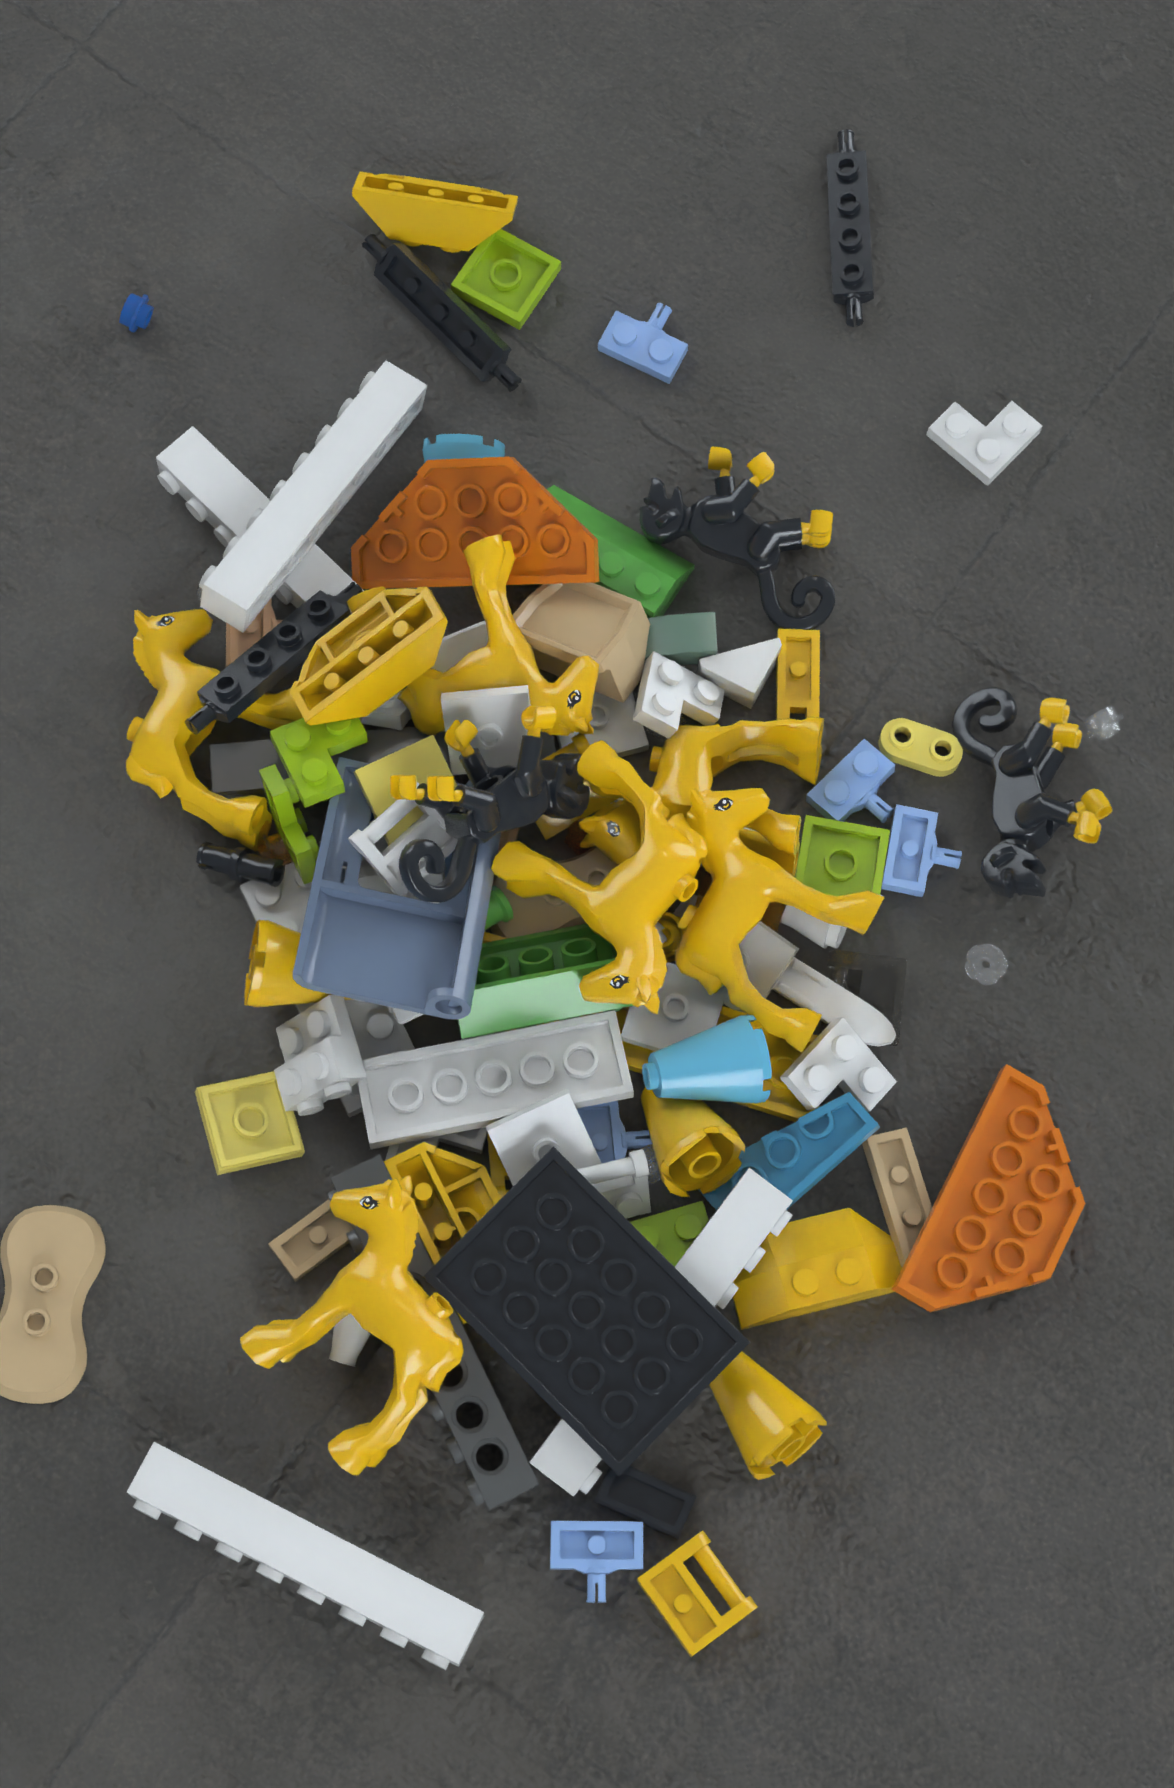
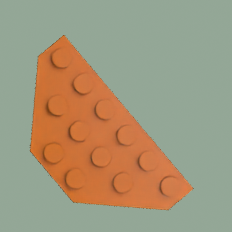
M514 457L427 460L416 472V477L403 491H400L378 516L379 519L365 535H361L351 547L352 580L362 589H372L381 586L385 587V589L473 586L470 568L463 551L468 545L493 535H502L503 541L510 540L513 548L515 561L506 585L599 582L598 539Z
M1008 1064L1000 1069L891 1290L931 1313L1043 1283L1051 1278L1086 1203L1080 1186H1075L1068 1166L1071 1160L1060 1129L1055 1128L1047 1106L1050 1101L1045 1086Z

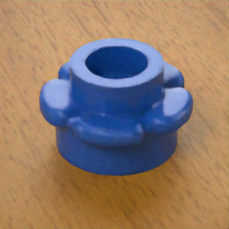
M131 293L122 308L119 323L129 327L132 333L136 332L138 327L146 329L151 320L154 307L147 304L149 301L148 295L144 294L143 297Z

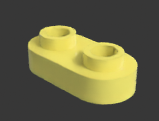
M896 718L887 722L881 731L878 741L881 753L890 761L937 777L952 774L959 766L963 755V749L954 735L905 718ZM903 733L908 737L909 741L899 742L894 735ZM938 746L945 747L949 754L947 756H940L936 753L935 748Z

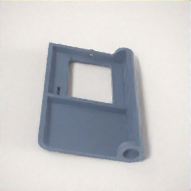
M339 757L337 770L344 782L345 792L331 797L329 800L294 964L293 979L300 986L313 991L444 1019H462L471 1012L494 879L491 867L494 857L498 854L501 832L496 833L486 843L477 845L472 870L467 883L458 895L446 902L430 903L363 888L358 883L363 856L353 847L348 838L357 829L363 831L370 822L371 808L353 773L369 763ZM469 780L465 786L472 787L473 785ZM454 851L452 852L449 870L451 868Z

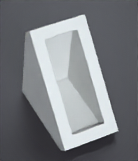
M780 638L701 658L698 662L696 674L725 690L724 696L751 709L776 665L782 646Z

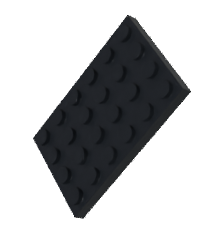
M554 1146L423 1276L618 1476L652 1444L750 1343Z

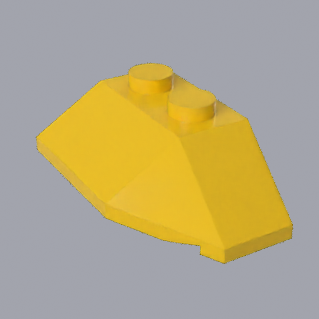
M359 172L352 189L353 198L389 239L400 241L407 246H420L422 244L436 246L443 251L451 253L460 252L461 250L469 252L510 223L518 202V196L504 195L501 192L490 189L403 175H374L370 172Z
M417 587V589L382 590L315 642L302 666L298 681H294L289 691L308 725L312 726L366 717L435 665L448 620L429 588Z
M422 1142L383 1161L391 1179L397 1178L400 1181L405 1176H411L413 1186L411 1198L415 1200L417 1213L420 1217L418 1234L433 1265L501 1199L484 1165L436 1148V1146L426 1142ZM456 1311L462 1323H466L463 1317Z
M845 1208L788 1222L777 1237L770 1232L760 1245L766 1252L750 1273L743 1268L733 1281L739 1289L732 1298L740 1328L743 1330L893 1293L895 1291L891 1289L902 1267L891 1236L851 1208Z

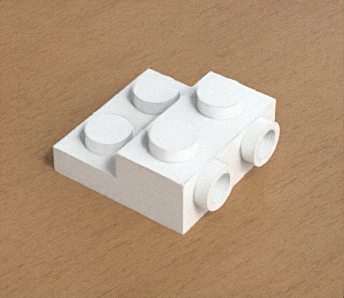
M328 995L276 1028L285 1063L276 1068L274 1073L285 1111H298L300 1116L317 1113L324 1109V1102L350 1094L352 1092L351 1086L367 1077L344 997Z

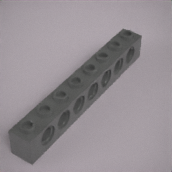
M380 1154L331 1177V1185L334 1190L327 1193L330 1202L333 1194L336 1192L384 1183L388 1179L392 1180ZM351 1224L353 1230L346 1233L355 1255L358 1256L367 1245L369 1236L365 1230ZM417 1233L416 1240L414 1241L416 1246L413 1249V1256L408 1265V1271L423 1290L431 1296L434 1292H438L423 1276L434 1265ZM453 1308V1314L448 1318L452 1323L454 1331L463 1343L464 1352L460 1363L457 1365L462 1371L463 1378L454 1387L440 1385L439 1392L430 1390L431 1395L427 1396V1405L435 1422L444 1419L452 1435L444 1440L454 1462L458 1464L464 1461L472 1477L464 1482L476 1506L484 1503L489 1512L537 1488L539 1483ZM472 1404L480 1409L482 1422L479 1426L473 1429H466L459 1425L456 1420V1412L461 1406ZM484 1446L496 1447L502 1455L501 1466L494 1471H486L480 1468L476 1461V1453L480 1448Z

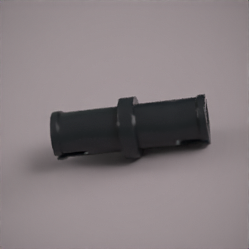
M204 842L198 849L196 862L199 864L198 867L200 869L228 874L232 880L243 882L249 879L277 887L284 878L285 865H282L284 863L283 860L255 855L251 849L245 847L230 849L214 845L210 842Z

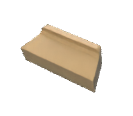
M595 583L542 584L525 599L513 614L514 620L533 649L538 668L560 677L577 657L589 655L599 664L595 692L622 703L626 701L641 681L650 622L640 601Z

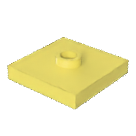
M434 735L353 772L375 819L397 800L393 799L390 794L391 775H416V781L419 784H427L428 776H453ZM454 779V789H455L458 785H457V783H456V781H455V779ZM418 806L412 809L384 835L388 846L424 814Z
M274 1071L196 1088L195 1095L217 1175L298 1158L304 1155L305 1150L294 1111H285Z

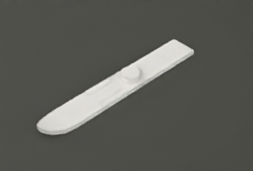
M693 894L690 899L681 902L673 914L682 918L689 904L698 908L702 899ZM793 957L772 989L799 1007L808 1008L822 1014L820 1020L828 1025L834 1018L843 1017L866 1045L879 1047L891 1044L895 1040L896 1033L893 1025L881 1012Z

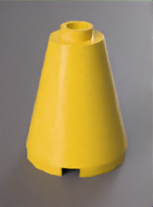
M258 919L255 924L248 958L250 959L249 973H246L244 1005L266 1007L317 1003L328 995H332L304 988L293 979V969L301 936L300 932L269 920ZM344 997V1000H354L351 998Z
M644 1088L641 1094V1103L660 1177L670 1193L680 1197H690L687 1191L700 1189L702 1194H706L725 1184L739 1170L742 1164L739 1155L741 1150L745 1152V1145L740 1135L702 1100L657 1098L653 1090Z
M742 1351L709 1384L749 1472L758 1480L775 1475L770 1467L780 1461L786 1467L794 1463L822 1435L823 1432L819 1429L818 1425H827V1421L820 1412Z

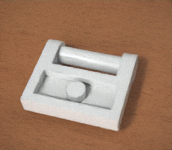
M406 799L396 800L363 831L357 829L348 838L353 847L367 860L393 893L398 896H404L409 892L402 881L399 871V857L405 845L416 839L431 840L442 849L446 858L455 850L458 839L446 833L444 820L435 809L418 805L415 800ZM418 806L424 814L380 853L374 844L412 809ZM422 857L419 861V869L424 878L429 873L425 869L426 862Z
M643 1149L629 1152V1157L577 1169L625 1218L651 1212L648 1185L649 1168Z

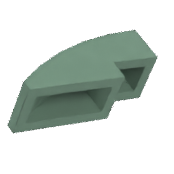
M715 612L685 613L648 618L650 627L645 660L655 651L679 665L698 664L701 658L717 654Z

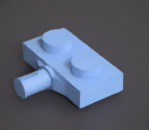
M657 303L648 322L638 321L619 311H615L598 342V351L670 384L688 351V344L666 334L662 330L672 310L667 305L663 309V303Z
M863 739L807 793L806 802L826 819L844 822L852 813L866 808L884 823L887 821V818L891 817L894 808H891L877 796V792L880 786L895 772V764L867 740Z
M896 804L881 889L922 897L925 892L927 875L933 864L959 869L962 851L937 847L935 835L938 818L937 812Z
M618 1101L577 1109L601 1163L625 1158L627 1149L653 1148L649 1130L625 1131V1127L619 1117Z
M551 1521L550 1570H576L587 1574L586 1602L595 1603V1584H597L598 1603H606V1574L618 1570H643V1522Z

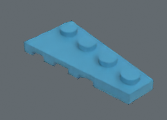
M848 1092L798 1118V1121L763 1136L760 1141L745 1148V1152L741 1150L739 1159L742 1164L739 1170L725 1184L712 1192L702 1195L717 1211L743 1174L751 1168L793 1200L787 1208L789 1209L875 1133L880 1126L853 1095Z

